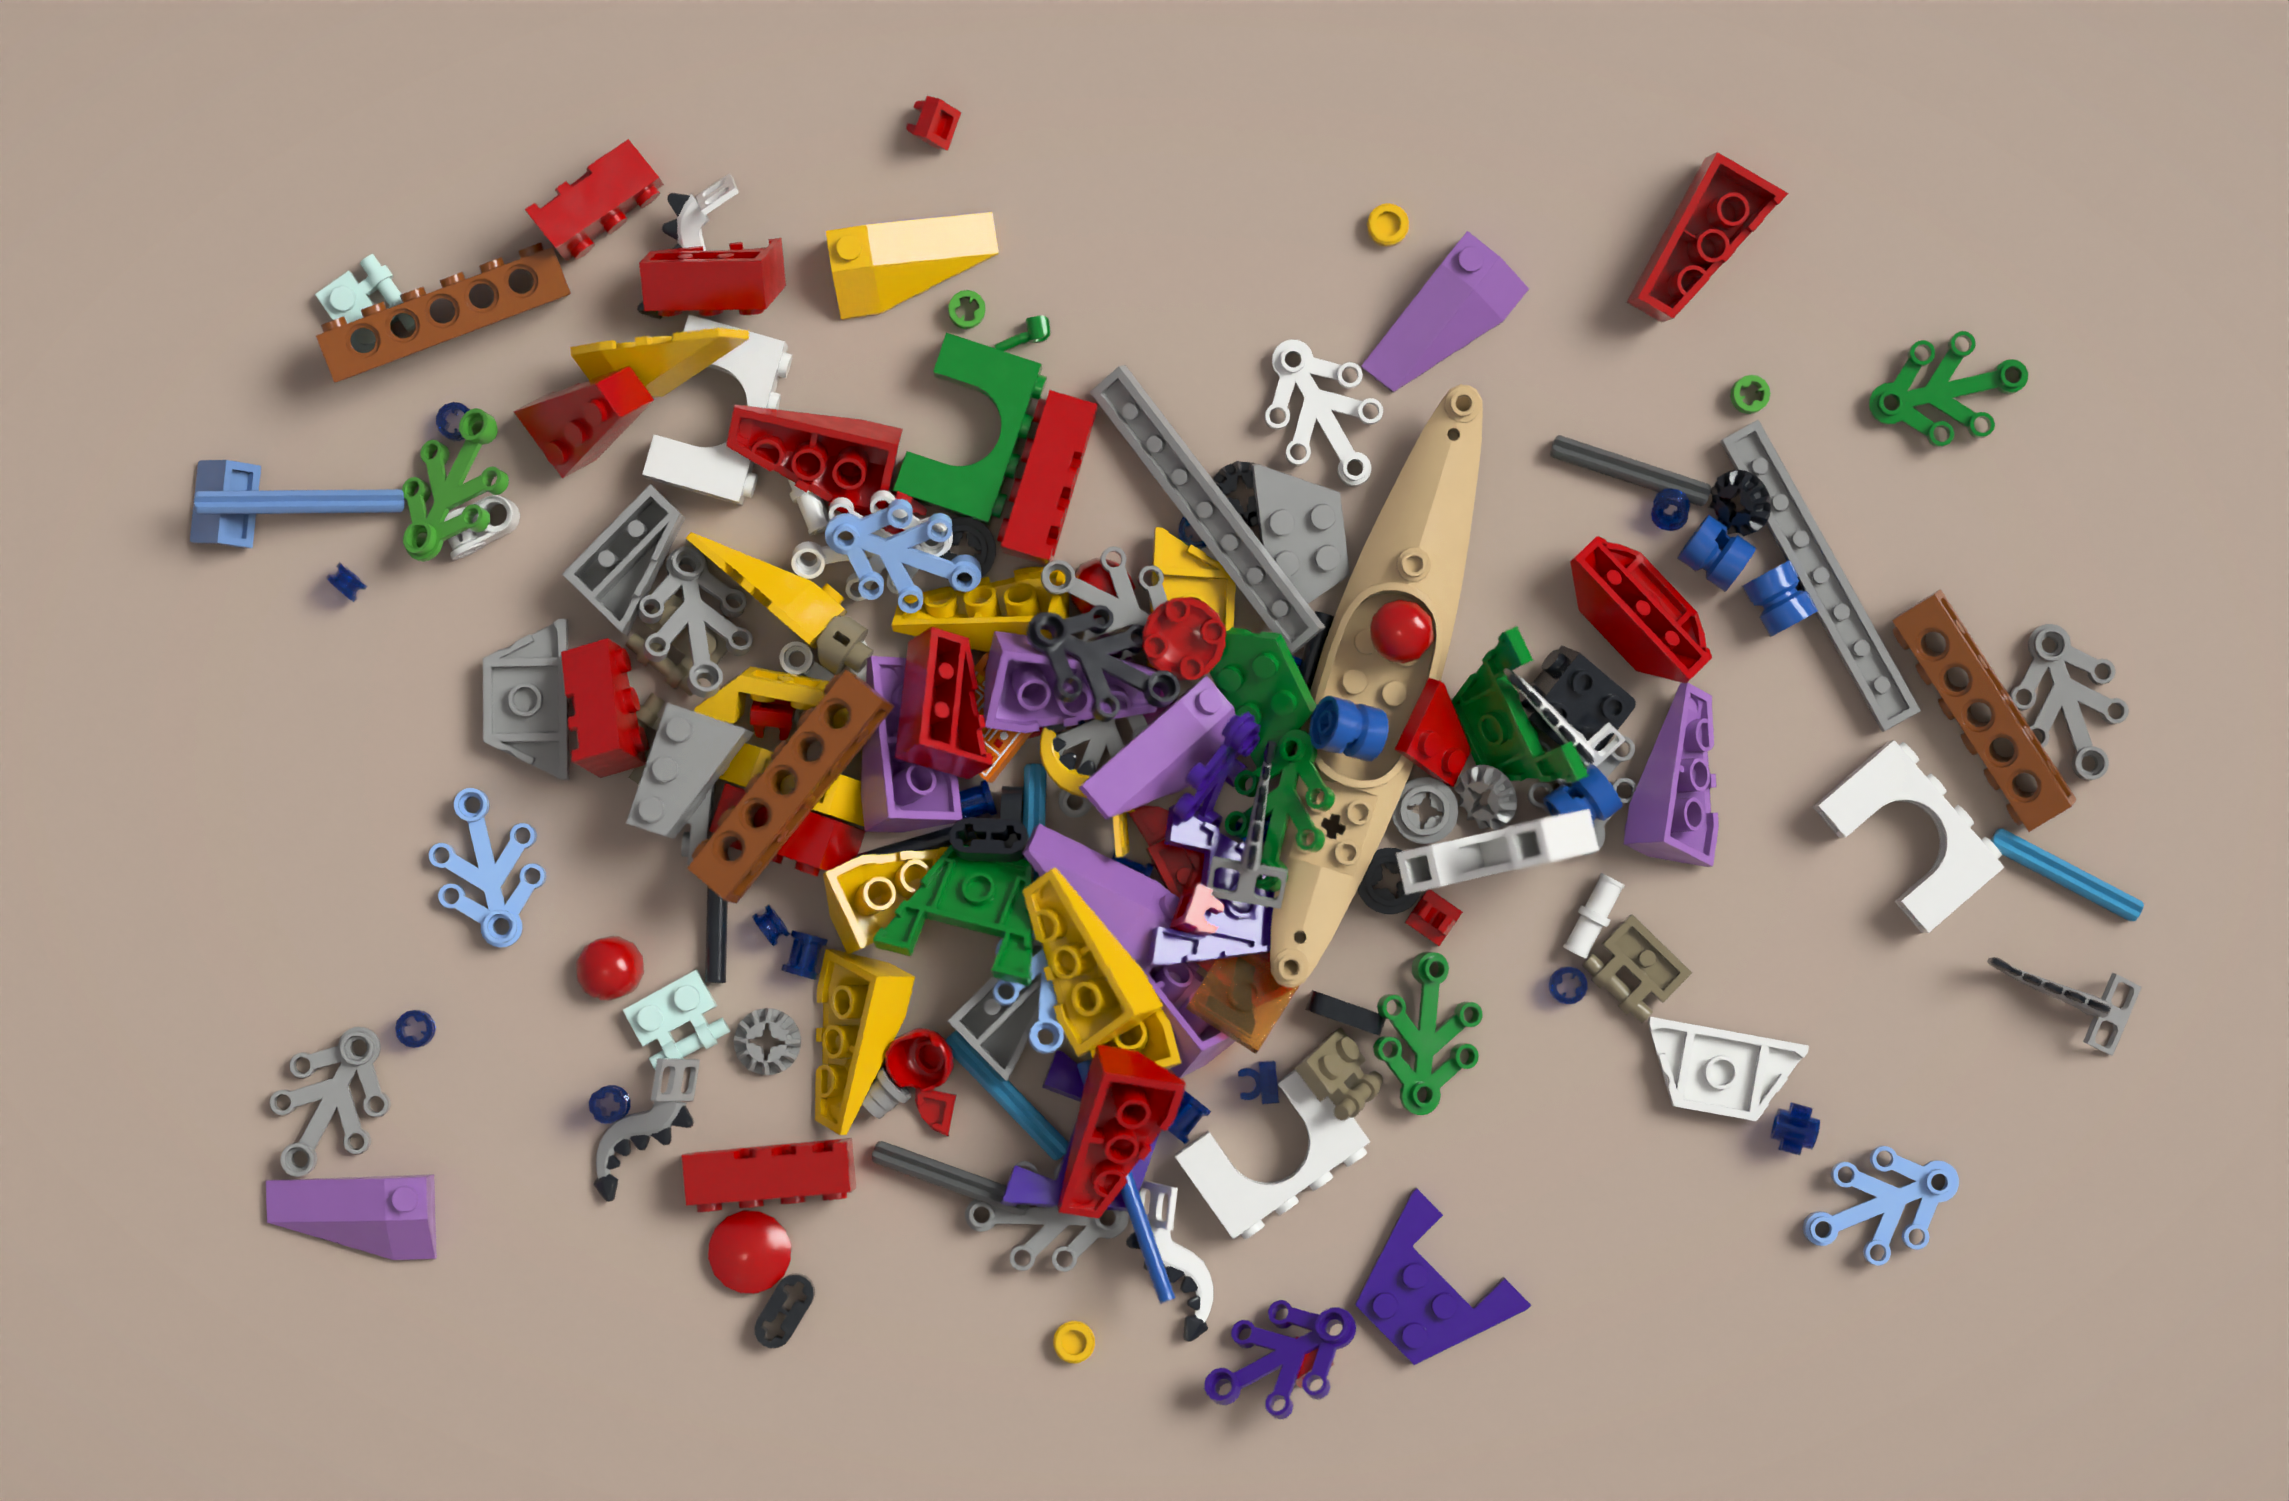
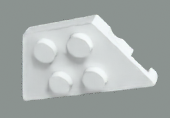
M1649 1017L1647 1022L1672 1106L1757 1121L1768 1107L1770 1100L1779 1092L1788 1080L1787 1077L1809 1050L1808 1045Z

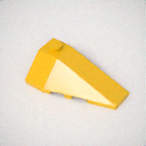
M992 212L867 224L826 231L832 276L841 320L883 314L915 295L918 296L946 279L957 276L999 254Z
M948 847L921 851H901L881 855H862L823 873L830 918L847 955L874 943L873 938L881 927L885 929L896 916L895 910L904 900L909 901L921 886L920 881Z
M1057 868L1050 869L1023 890L1035 938L1042 943L1048 964L1047 967H1043L1046 980H1052L1058 1005L1054 1006L1056 1018L1078 1057L1095 1049L1097 1045H1102L1134 1028L1163 1007L1140 966Z

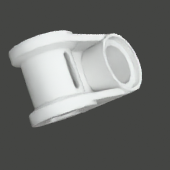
M497 495L487 496L473 503L488 512L495 505L503 504L507 511V518L499 526H493L489 523L488 527L482 532L476 533L468 529L447 539L452 548L450 553L452 560L466 557L482 549L486 544L514 531L520 521L519 509L515 503ZM466 507L448 513L444 522L461 515ZM478 514L473 518V523L477 520Z

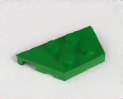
M1231 627L1226 631V645L1221 659L1209 673L1216 687L1234 707L1235 715L1241 716L1249 712L1255 717L1254 722L1260 726L1258 734L1260 741L1250 754L1258 769L1263 765L1267 742L1269 740L1276 742V755L1277 745L1281 737L1288 731L1299 730L1311 717L1317 705L1281 633L1265 631L1252 633L1247 629Z

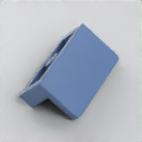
M199 460L195 492L259 491L261 466L231 460ZM193 505L190 542L253 548L256 514H197Z

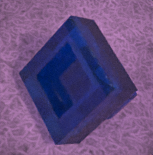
M1275 1060L1257 1061L1258 1072L1252 1068H1242L1238 1071V1077L1251 1076L1256 1082L1255 1088L1252 1091L1240 1093L1241 1099L1253 1100L1261 1094L1262 1104L1279 1103Z

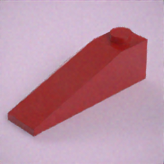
M735 404L726 446L768 471L774 470L795 482L794 486L804 492L810 491L829 502V506L836 498L845 497L849 499L854 505V511L866 517L872 514L870 511L872 495L880 490L889 492L903 429L862 419ZM877 501L875 505L879 509H885L886 501ZM844 507L836 508L841 513H849Z
M1097 1045L1085 1081L1058 1204L1059 1213L1098 1219L1102 1216L1127 1183L1126 1177L1140 1159L1144 1161L1151 1152L1150 1145L1162 1130L1167 1131L1174 1122L1186 1087L1184 1080L1138 1051Z

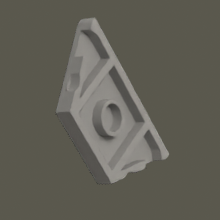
M1251 464L1260 542L1307 604H1309L1350 575L1340 492L1260 464Z
M558 619L548 627L532 635L529 634L516 641L513 645L483 658V742L561 780H569V699L565 696L561 652L568 650L567 619Z

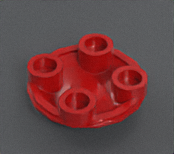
M1192 597L1172 598L1158 605L1148 616L1142 632L1143 650L1149 663L1157 671L1165 670L1171 672L1178 680H1196L1209 673L1220 661L1226 645V628L1218 613L1207 603Z
M742 1210L727 1216L715 1228L709 1241L708 1260L714 1275L725 1287L739 1293H759L772 1288L785 1275L791 1261L792 1243L786 1230L774 1217L760 1211Z

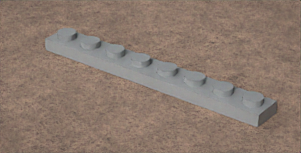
M1126 365L1118 366L1090 391L1091 395L1273 633H1281L1291 654L1296 653L1325 628L1324 624Z
M1757 420L1722 439L1720 442L1734 468L1754 474L1766 486L1771 499V513L1766 525L1786 561L1790 560L1799 575L1801 588L1803 591H1808L1818 609L1816 615L1881 731L1884 732L1921 711L1760 421Z

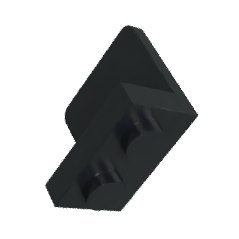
M1563 645L1546 657L1542 664L1543 670L1533 683H1528L1573 728L1582 733L1587 741L1608 722L1618 730L1636 706V701L1631 695L1580 652ZM1519 692L1520 702L1531 725L1538 727L1559 746L1564 745L1554 730L1524 695ZM1614 733L1608 734L1599 742L1595 750L1601 751L1614 736Z

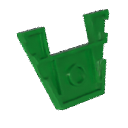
M1517 626L1502 632L1497 638L1499 640L1498 644L1494 649L1486 653L1482 659L1483 664L1477 672L1468 677L1451 700L1470 745V753L1476 765L1492 766L1501 771L1510 781H1523L1528 778L1539 779L1540 782H1552L1556 779L1576 782L1588 776L1573 741L1547 753L1544 752L1539 742L1538 733L1531 725L1520 702L1519 693L1509 683L1503 672L1505 668L1513 671L1533 661V658Z
M950 845L922 878L919 889L909 901L904 900L895 910L896 916L885 929L881 927L873 938L876 948L911 957L926 919L1003 938V941L991 969L993 977L1029 987L1032 981L1033 927L1023 890L1034 882V867L1026 859L1016 862L964 860L956 855L952 845Z

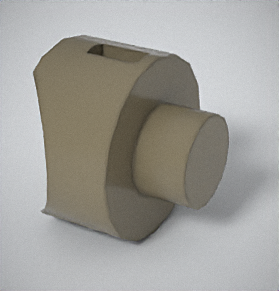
M835 616L817 640L819 663L835 675L841 673L846 666L859 673L867 664V658L872 656L874 650L863 643L868 634V629L851 617Z

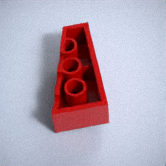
M1718 152L1706 157L1630 294L1627 303L1660 322L1674 319L1709 281L1717 269L1734 254L1739 245L1765 220L1764 218L1789 193Z
M1049 390L1046 400L1042 398L1038 400L1032 422L1039 425L1035 438H1027L1021 457V462L1026 463L1022 479L1015 478L1009 498V502L1014 503L1009 519L1003 518L997 541L1002 543L1001 548L1004 554L1045 566L1053 561L1098 411V404Z
M852 1138L703 1151L682 1155L686 1206L697 1205V1212L722 1210V1203L738 1202L739 1208L764 1206L763 1199L780 1198L781 1204L806 1202L805 1196L822 1195L823 1201L846 1199L847 1193L856 1189Z

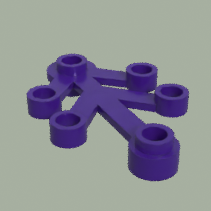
M1246 712L1241 716L1236 714L1231 717L1222 730V735L1225 737L1224 742L1206 766L1199 762L1188 773L1185 782L1197 792L1194 796L1188 792L1185 793L1173 809V813L1185 822L1195 817L1203 823L1209 822L1217 828L1221 825L1223 817L1214 811L1213 808L1223 784L1226 782L1235 787L1236 776L1241 771L1248 769L1246 765L1235 758V755L1239 752L1244 757L1249 756L1260 741L1258 736L1260 726L1254 722L1255 717Z
M1284 1300L1275 1301L1269 1307L1268 1317L1276 1327L1286 1329L1291 1325L1310 1330V1332L1297 1339L1257 1328L1248 1320L1238 1321L1231 1330V1336L1238 1346L1247 1349L1256 1345L1273 1350V1352L1234 1373L1226 1368H1217L1211 1371L1204 1382L1206 1394L1216 1404L1229 1405L1237 1400L1241 1389L1281 1368L1274 1390L1266 1398L1265 1407L1275 1419H1285L1293 1411V1402L1290 1396L1306 1354L1319 1348L1312 1372L1305 1375L1302 1387L1312 1399H1323L1330 1391V1382L1327 1376L1336 1351L1346 1347L1353 1340L1356 1333L1355 1320L1345 1309L1333 1307L1324 1310L1318 1315L1293 1308ZM1288 1309V1315L1285 1319L1276 1320V1314L1279 1310ZM1341 1324L1342 1331L1338 1335H1330L1332 1326ZM1251 1329V1335L1248 1339H1239L1242 1330ZM1321 1379L1323 1382L1321 1388L1317 1391H1311V1383L1314 1380ZM1231 1384L1229 1393L1219 1395L1222 1385ZM1279 1399H1284V1408L1280 1411H1274V1403Z

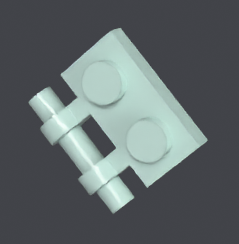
M374 254L365 257L360 262V265L368 275L362 282L359 283L354 275L347 271L315 294L333 320L345 316L348 324L363 318L360 310L374 305L368 296L379 290L389 304L388 308L403 303L400 297L402 294L391 280L393 274L386 265L381 266ZM405 313L395 315L390 323L391 326L400 320L407 331L415 328L414 319ZM360 328L352 334L351 345L357 352L367 353L375 347L376 337L371 330Z
M698 969L623 1009L642 1047L658 1039L663 1050L649 1057L655 1070L657 1058L684 1059V1057L702 1047H705L707 1050L718 1044L716 1039L730 1032L723 1017L711 1024L707 1023L703 1014L717 1007V1004ZM691 1021L696 1032L675 1042L670 1032Z

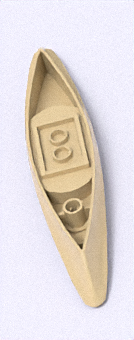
M1460 384L1449 389L1421 432L1363 547L1323 646L1310 689L1316 705L1324 697L1334 696L1352 701L1355 705L1364 704L1382 709L1387 715L1389 730L1382 752L1373 761H1362L1347 757L1343 753L1335 754L1317 749V758L1313 764L1325 786L1331 788L1335 794L1334 804L1329 810L1322 812L1308 806L1306 802L1308 788L1299 775L1296 791L1316 828L1323 831L1325 843L1321 850L1314 853L1299 848L1296 843L1298 831L1289 817L1279 859L1288 869V879L1285 885L1281 909L1273 908L1270 945L1271 973L1277 983L1284 987L1293 988L1306 981L1331 942L1384 836L1414 764L1394 749L1428 678L1440 681L1442 678L1463 583L1482 444V398L1478 391L1469 385ZM1399 599L1417 603L1431 616L1434 636L1433 643L1419 659L1405 664L1389 662L1380 656L1374 648L1370 636V624L1373 615L1384 604ZM1311 717L1303 724L1300 730L1309 733ZM1323 791L1317 795V804H1320L1324 799ZM1331 815L1337 816L1339 818L1338 824L1344 826L1342 835L1336 833L1334 839L1326 837L1327 830L1321 827L1322 820L1329 821ZM1313 832L1307 837L1308 846L1314 841ZM1280 890L1275 892L1274 898L1279 895Z

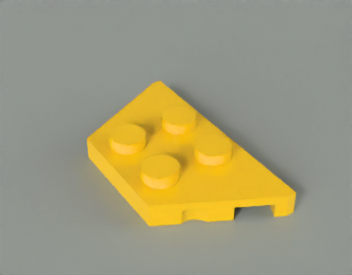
M1155 527L1152 565L1157 566L1163 572L1164 581L1162 585L1167 600L1192 597L1203 601L1218 613L1226 631L1231 627L1234 628L1236 584L1219 561L1207 556L1205 552L1176 538L1164 528ZM1152 571L1151 586H1155L1158 582V576ZM1150 601V614H1151V613L1153 612V608H1152V604H1151V601ZM1147 658V666L1154 668Z

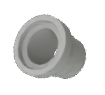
M883 1066L878 1071L877 1078L873 1081L862 1104L873 1116L881 1119L899 1102L906 1103L911 1098V1093L907 1087L900 1088L895 1085L886 1071V1067Z

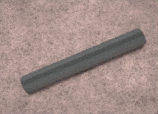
M1561 435L1554 439L1550 455L1558 460L1699 506H1704L1709 499L1711 486L1708 483Z
M879 1141L872 1153V1161L876 1164L1012 1213L1025 1215L1030 1205L1017 1204L1016 1206H1008L1000 1203L1006 1185L890 1143Z

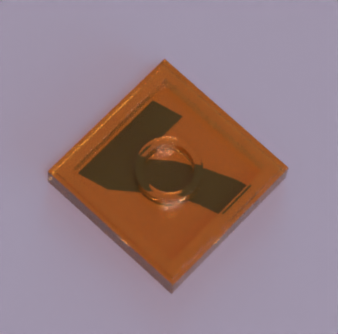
M1257 954L1216 959L1185 1009L1256 1054L1300 985L1291 988L1277 983L1271 973V963Z

